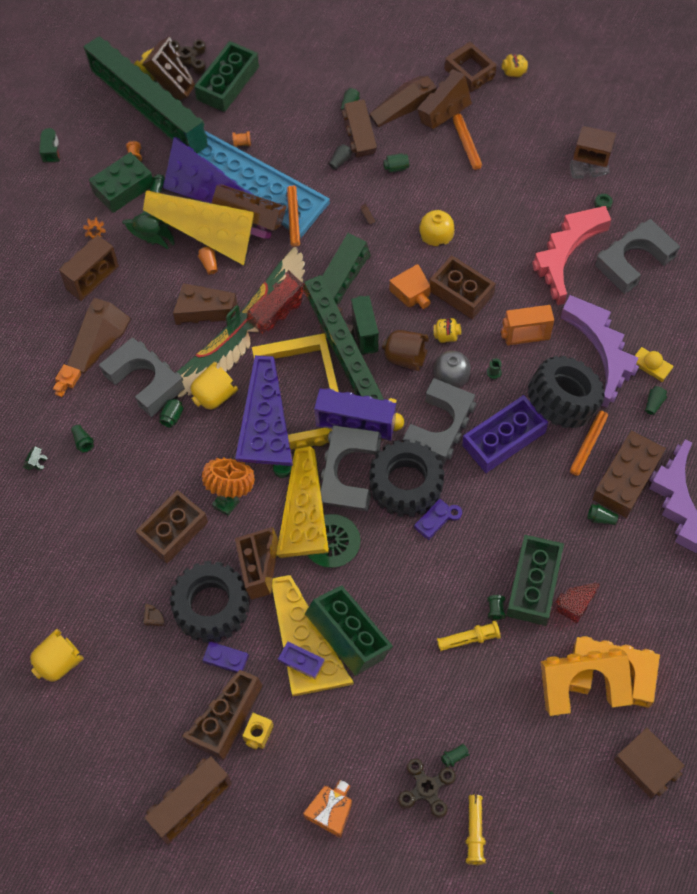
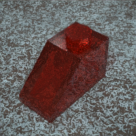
M591 583L568 588L565 594L561 593L558 597L556 612L578 624L600 584Z

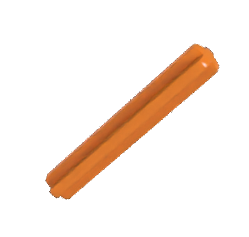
M461 114L454 115L453 122L474 170L480 169L482 162Z
M293 185L287 187L290 242L292 247H298L300 245L297 189Z
M604 411L598 412L570 468L571 474L575 476L580 475L607 420L608 413Z

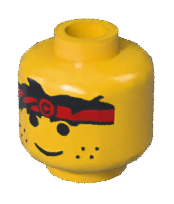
M509 54L502 61V70L509 77H521L527 71L528 62L522 55Z
M454 318L440 319L433 327L434 337L440 343L455 342L458 339V335H461V325L457 324Z

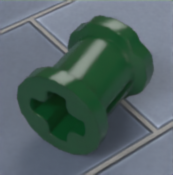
M501 595L488 596V619H505L506 614L503 607L505 597Z

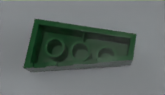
M347 233L322 276L336 305L340 304L344 293L371 256L367 242L350 233Z

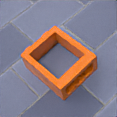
M551 305L507 310L506 316L503 318V328H501L502 339L506 340V345L550 340L554 324Z

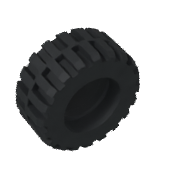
M566 356L550 357L540 364L528 384L530 403L532 406H535L538 414L541 413L545 420H550L556 426L561 425L563 428L585 426L591 421L604 402L605 392L602 382L599 381V376L594 374L590 367H586L585 363L578 362L575 358H566Z
M404 439V442H399V440L393 441L391 446L389 444L385 445L383 452L379 450L375 454V459L371 462L370 491H372L374 500H378V505L382 509L386 507L388 513L393 514V512H396L397 516L403 517V514H409V517H414L417 512L420 515L425 513L426 508L430 509L439 500L443 489L444 470L442 461L438 460L439 455L435 451L431 452V447L428 445L422 446L420 441L413 443L410 442V439ZM412 467L423 474L425 481L415 489L403 490L395 487L389 481L388 476L397 468Z
M204 561V565H199L198 562L193 564L194 568L191 570L186 568L183 571L184 575L182 577L179 575L176 578L175 582L177 585H173L171 588V610L178 627H181L184 634H190L191 638L196 641L202 638L205 643H209L210 639L219 642L223 636H226L227 639L231 637L233 630L238 632L241 628V622L245 623L247 619L246 613L249 612L248 593L241 575L237 571L234 572L231 566L226 565L223 567V563L218 561L215 564H211V561ZM206 588L222 589L229 596L227 606L220 613L213 616L198 615L191 608L195 595Z

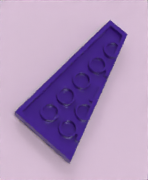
M174 137L163 186L164 189L206 203H212L216 185L219 184L252 194L238 185L235 180L226 176L223 171L207 159L194 152L191 147L182 143L179 138Z
M255 355L235 457L237 462L293 466L276 364L273 356Z

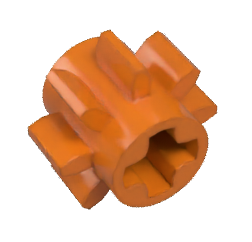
M97 217L92 221L87 219L88 225H83V229L88 230L85 236L90 235L92 239L97 235L101 237V232H106L104 228H101L104 222L99 223ZM93 226H97L95 232L92 231Z

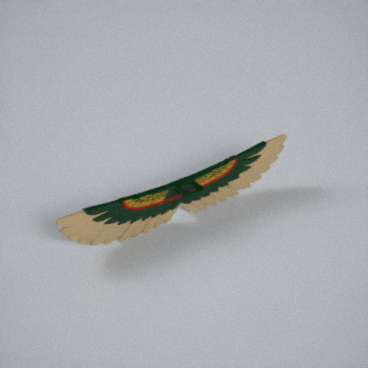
M296 247L292 248L285 258L279 262L241 312L239 311V306L236 305L226 316V328L177 371L183 378L182 382L185 388L177 395L178 398L188 393V396L192 394L190 389L191 383L213 362L217 363V369L222 367L225 372L227 370L230 371L233 364L238 363L240 354L243 356L246 348L249 349L250 347L248 332L265 331L267 326L273 324L274 320L279 318L281 313L287 309V306L292 303L293 298L291 297L299 292L298 287L303 283L302 277L305 273L303 269L305 262L302 261L303 255L302 253L298 254ZM236 311L234 317L230 319L231 315Z

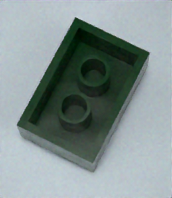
M129 152L90 178L89 183L95 196L114 213L150 189L153 184L152 173Z

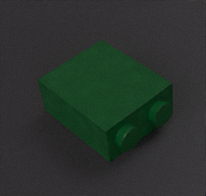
M370 296L351 299V314L361 355L378 352L379 332Z

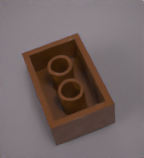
M97 235L89 240L85 247L77 251L68 262L64 263L59 272L66 290L82 301L113 273L119 265L113 246Z
M452 255L430 278L429 283L431 293L472 320L494 296L496 283Z
M176 490L136 530V534L145 546L168 564L208 523L205 512L180 491Z

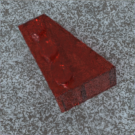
M289 270L285 273L286 278L280 284L276 282L272 286L274 290L267 296L263 295L247 311V320L261 334L266 330L270 331L277 321L285 319L292 309H297L302 303L304 284Z

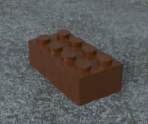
M631 430L595 490L592 500L628 518L651 475L662 459L666 448Z
M211 756L208 759H202L197 764V769L191 775L189 773L180 780V785L175 790H169L163 796L164 800L158 806L157 804L153 805L146 813L145 820L167 845L232 785L228 774Z

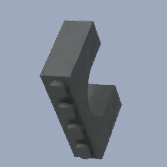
M649 219L645 223H640L634 231L627 232L621 240L613 242L607 250L599 252L595 266L618 289L626 294L638 285L641 274L626 261L624 257L625 252L632 249L645 250L664 266L677 257L680 246Z
M133 337L99 364L102 374L114 385L137 369H149L155 372L153 381L135 396L139 407L150 417L162 409L167 400H172L185 389L182 376L178 372L174 373L165 361L161 362L153 351L149 352L141 341L137 342Z
M433 378L426 392L425 402L447 411L453 418V424L447 430L436 433L410 424L403 442L404 439H410V442L420 441L422 446L428 445L431 447V452L435 451L439 455L438 460H441L443 465H445L446 460L452 458L454 444H458L461 439V429H465L469 422V418H467L469 413H473L477 404L474 402L475 394Z
M333 426V430L329 432L328 442H330L329 450L325 452L326 467L325 469L323 468L321 473L323 483L320 491L323 505L368 512L371 499L369 489L342 484L338 479L337 469L340 461L350 453L360 452L375 455L380 450L382 439L379 432Z

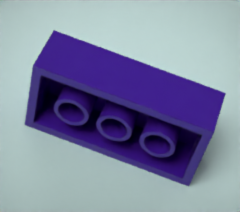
M329 388L319 389L314 408L316 426L333 429V426L375 431L381 434L382 439L391 441L396 421V403L387 399L377 400L370 396H357L350 392H336Z
M523 395L463 435L462 446L482 470L487 473L545 434L548 422L540 413L536 412L535 407Z

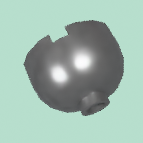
M447 351L437 358L434 364L435 379L457 388L462 387L468 382L470 363L465 355L458 351Z

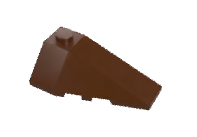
M418 76L409 80L370 113V117L377 127L387 124L417 110L431 93L434 94L437 87L428 76Z

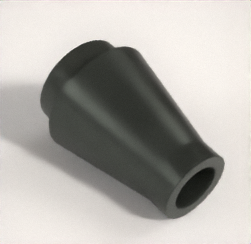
M344 144L338 146L328 165L333 170H337L351 158V149Z

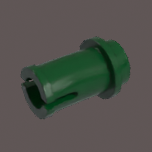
M156 174L153 177L151 192L161 193L165 181L163 175Z
M495 358L490 361V366L487 369V376L493 380L500 378L502 373L500 369L502 363L499 359Z
M462 743L449 752H443L441 760L447 768L449 766L454 767L456 762L469 756V751Z

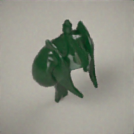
M146 211L135 216L133 220L125 219L122 221V224H125L134 236L145 240L149 244L154 245L158 243L164 248L169 249L166 242L160 237L163 236L172 245H175L174 238L168 228L170 225Z

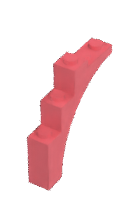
M606 206L565 215L564 223H562L563 231L550 234L549 242H547L548 250L535 254V260L532 262L533 269L537 271L539 278L545 276L546 283L550 284L551 296L556 300L557 305L565 304L567 296L563 269L568 257L585 240L609 230L611 218Z

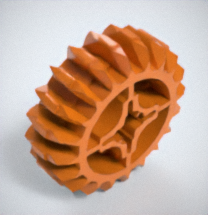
M225 457L222 459L216 458L206 463L204 471H202L203 485L206 486V490H211V494L216 493L218 497L225 496V498L231 497L234 499L237 496L241 498L242 495L245 496L248 492H251L255 481L254 470L249 465H245V462H237L232 458L226 459Z

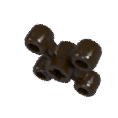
M197 39L193 42L192 47H181L177 40H172L171 44L175 52L178 51L183 67L186 66L187 69L192 67L193 72L197 75L204 74L206 70L205 62L195 57L206 52L205 42Z
M411 759L407 763V772L415 778L417 785L413 790L403 791L399 794V806L403 809H410L417 800L423 799L430 804V812L433 817L437 819L445 817L448 807L444 801L439 799L437 791L440 787L450 786L455 782V771L451 768H443L436 777H428L424 773V766L421 760ZM413 765H416L419 767V769L413 770L411 767ZM448 774L451 778L445 779L444 775ZM426 784L430 785L428 793L424 792V788L421 787H425ZM403 798H409L410 802L405 803ZM441 807L443 811L437 812L435 808Z

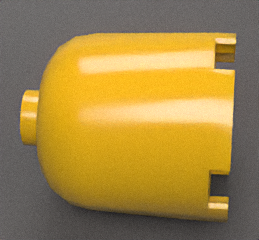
M213 362L190 386L191 393L194 396L191 398L198 407L202 405L205 409L209 410L217 408L239 390L237 386L233 387L230 384L233 380L222 367L216 368V362Z
M59 629L51 633L31 653L30 661L34 667L31 671L38 679L43 677L50 682L57 681L84 659L80 655L77 656L80 652L68 638L64 639L60 635L62 632Z

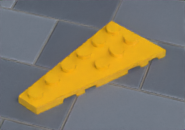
M146 191L144 211L244 265L254 212Z
M311 446L297 448L294 452L276 553L280 558L329 552L315 449Z
M291 575L273 578L272 589L283 648L288 641L325 660L316 679L287 666L292 697L354 685L353 680L348 675L334 649L305 615L309 606L302 597Z

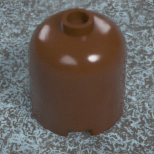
M405 330L391 332L382 344L386 359L394 365L420 371L419 366L423 367L428 350L424 348L425 342H429L428 335Z

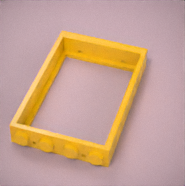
M325 333L252 347L253 358H255V355L273 356L274 359L321 350L329 387L339 392ZM321 428L288 435L290 449L314 445L322 446L329 443V432L333 429Z

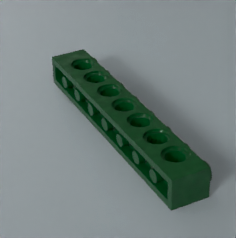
M322 275L305 281L303 291L355 395L362 397L370 396L373 399L384 400Z

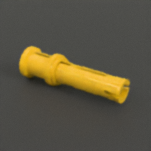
M492 621V624L481 627L476 625L473 630L437 638L439 650L443 651L472 642L481 644L484 643V640L495 637L500 639V631L497 622Z
M475 795L468 796L469 837L466 839V844L468 845L466 863L482 865L486 863V859L483 858L485 840L482 837V796L477 795L475 804Z

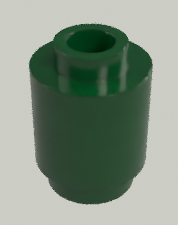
M399 153L386 156V159L383 160L384 170H387L388 173H393L409 168L408 155Z
M177 399L167 400L159 415V422L168 428L176 425L184 410L182 403Z

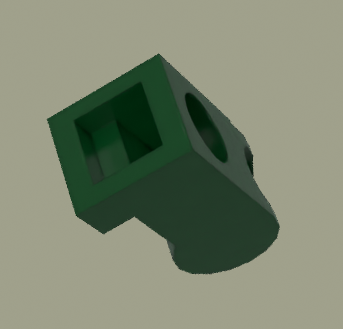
M52 128L44 129L41 132L39 153L43 163L60 162L59 151L56 147L59 142L56 132Z

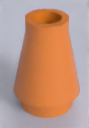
M211 247L200 249L198 251V258L208 275L217 273L215 251Z

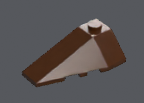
M94 298L86 312L67 365L79 369L81 373L85 374L99 359V356L106 349L108 350L117 338L124 334L131 318L112 303Z

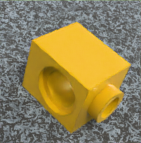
M252 713L243 733V739L248 747L264 749L273 728L272 720ZM255 729L263 731L259 737L252 736V732Z

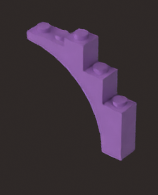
M570 295L562 310L561 319L583 332L600 354L606 377L605 397L601 406L607 408L609 403H614L617 397V387L621 388L624 380L629 381L631 375H636L639 368L636 365L638 357L622 351L625 342H622L624 334L609 328L612 321L609 319L610 311Z
M685 439L682 446L677 445L673 453L676 456L674 460L670 459L666 467L661 466L658 472L654 470L649 479L652 482L649 489L666 497L662 505L665 508L662 515L680 524L675 532L678 535L675 542L697 553V510L689 496L685 478L686 459L692 442Z

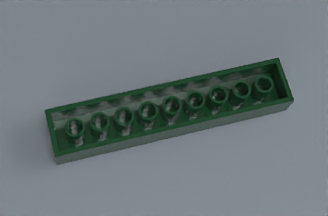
M100 36L83 46L91 72L172 141L174 137L179 138L182 143L191 147L197 154L208 147L203 120L200 117L197 118L189 108L186 109L178 99H174L169 91L162 89L158 82H154L147 73L144 74L137 65L132 64L129 58L124 57L117 48L114 49L107 40H103Z

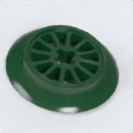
M336 514L324 515L325 528L329 529V533H326L327 542L328 539H335L336 543L328 545V550L332 551V557L327 556L329 552L324 555L321 553L310 554L308 557L323 567L343 566L350 562L359 550V531L355 524L344 516ZM331 528H336L334 533H332ZM334 550H336L340 555L335 556Z

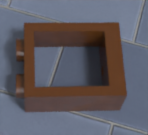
M469 41L445 57L444 69L448 73L454 69L465 74L468 89L471 93L495 77L497 64ZM470 58L483 68L482 71L473 77L460 67L461 64Z

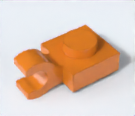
M64 364L55 378L56 384L53 387V390L56 391L55 395L63 397L67 387L73 389L81 376V371Z

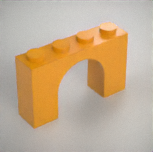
M586 636L577 637L574 643L573 654H579L580 656L588 655V652L591 651L609 652L608 650L612 648L623 650L629 657L633 705L651 707L654 703L660 654H655L654 651L648 649L636 650L629 645H613L610 641H593L592 638ZM587 669L577 673L570 682L569 691L588 695L591 689L594 669Z
M612 648L608 650L609 652L604 653L591 651L588 652V655L569 654L567 658L548 657L545 661H541L545 708L548 714L553 716L571 713L569 700L570 682L577 673L587 669H594L603 673L607 701L612 707L633 705L628 655L619 648Z

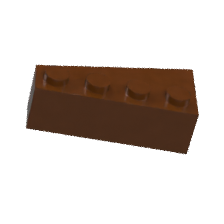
M223 184L216 185L211 203L254 212L252 223L273 231L281 227L287 208L285 205Z
M239 670L222 689V693L218 698L209 704V708L205 713L196 719L192 728L183 734V739L189 745L225 760L263 686L259 678Z

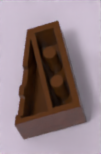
M167 37L158 42L141 65L166 91L170 92L174 99L181 100L188 97L195 83L186 66L183 67L178 51L175 52L171 44V38Z
M452 69L449 72L450 76L444 82H440L439 88L434 94L431 93L417 108L422 124L434 129L472 104L465 74Z
M365 100L345 103L344 110L341 113L346 126L347 136L350 138L352 153L354 152L356 158L376 154L377 145Z
M183 283L173 312L175 324L181 325L182 322L199 323V321L210 320V322L226 321L228 313L238 305L236 293ZM235 312L231 315L230 319L234 317Z
M273 527L235 538L245 588L251 600L271 594L278 546V537Z

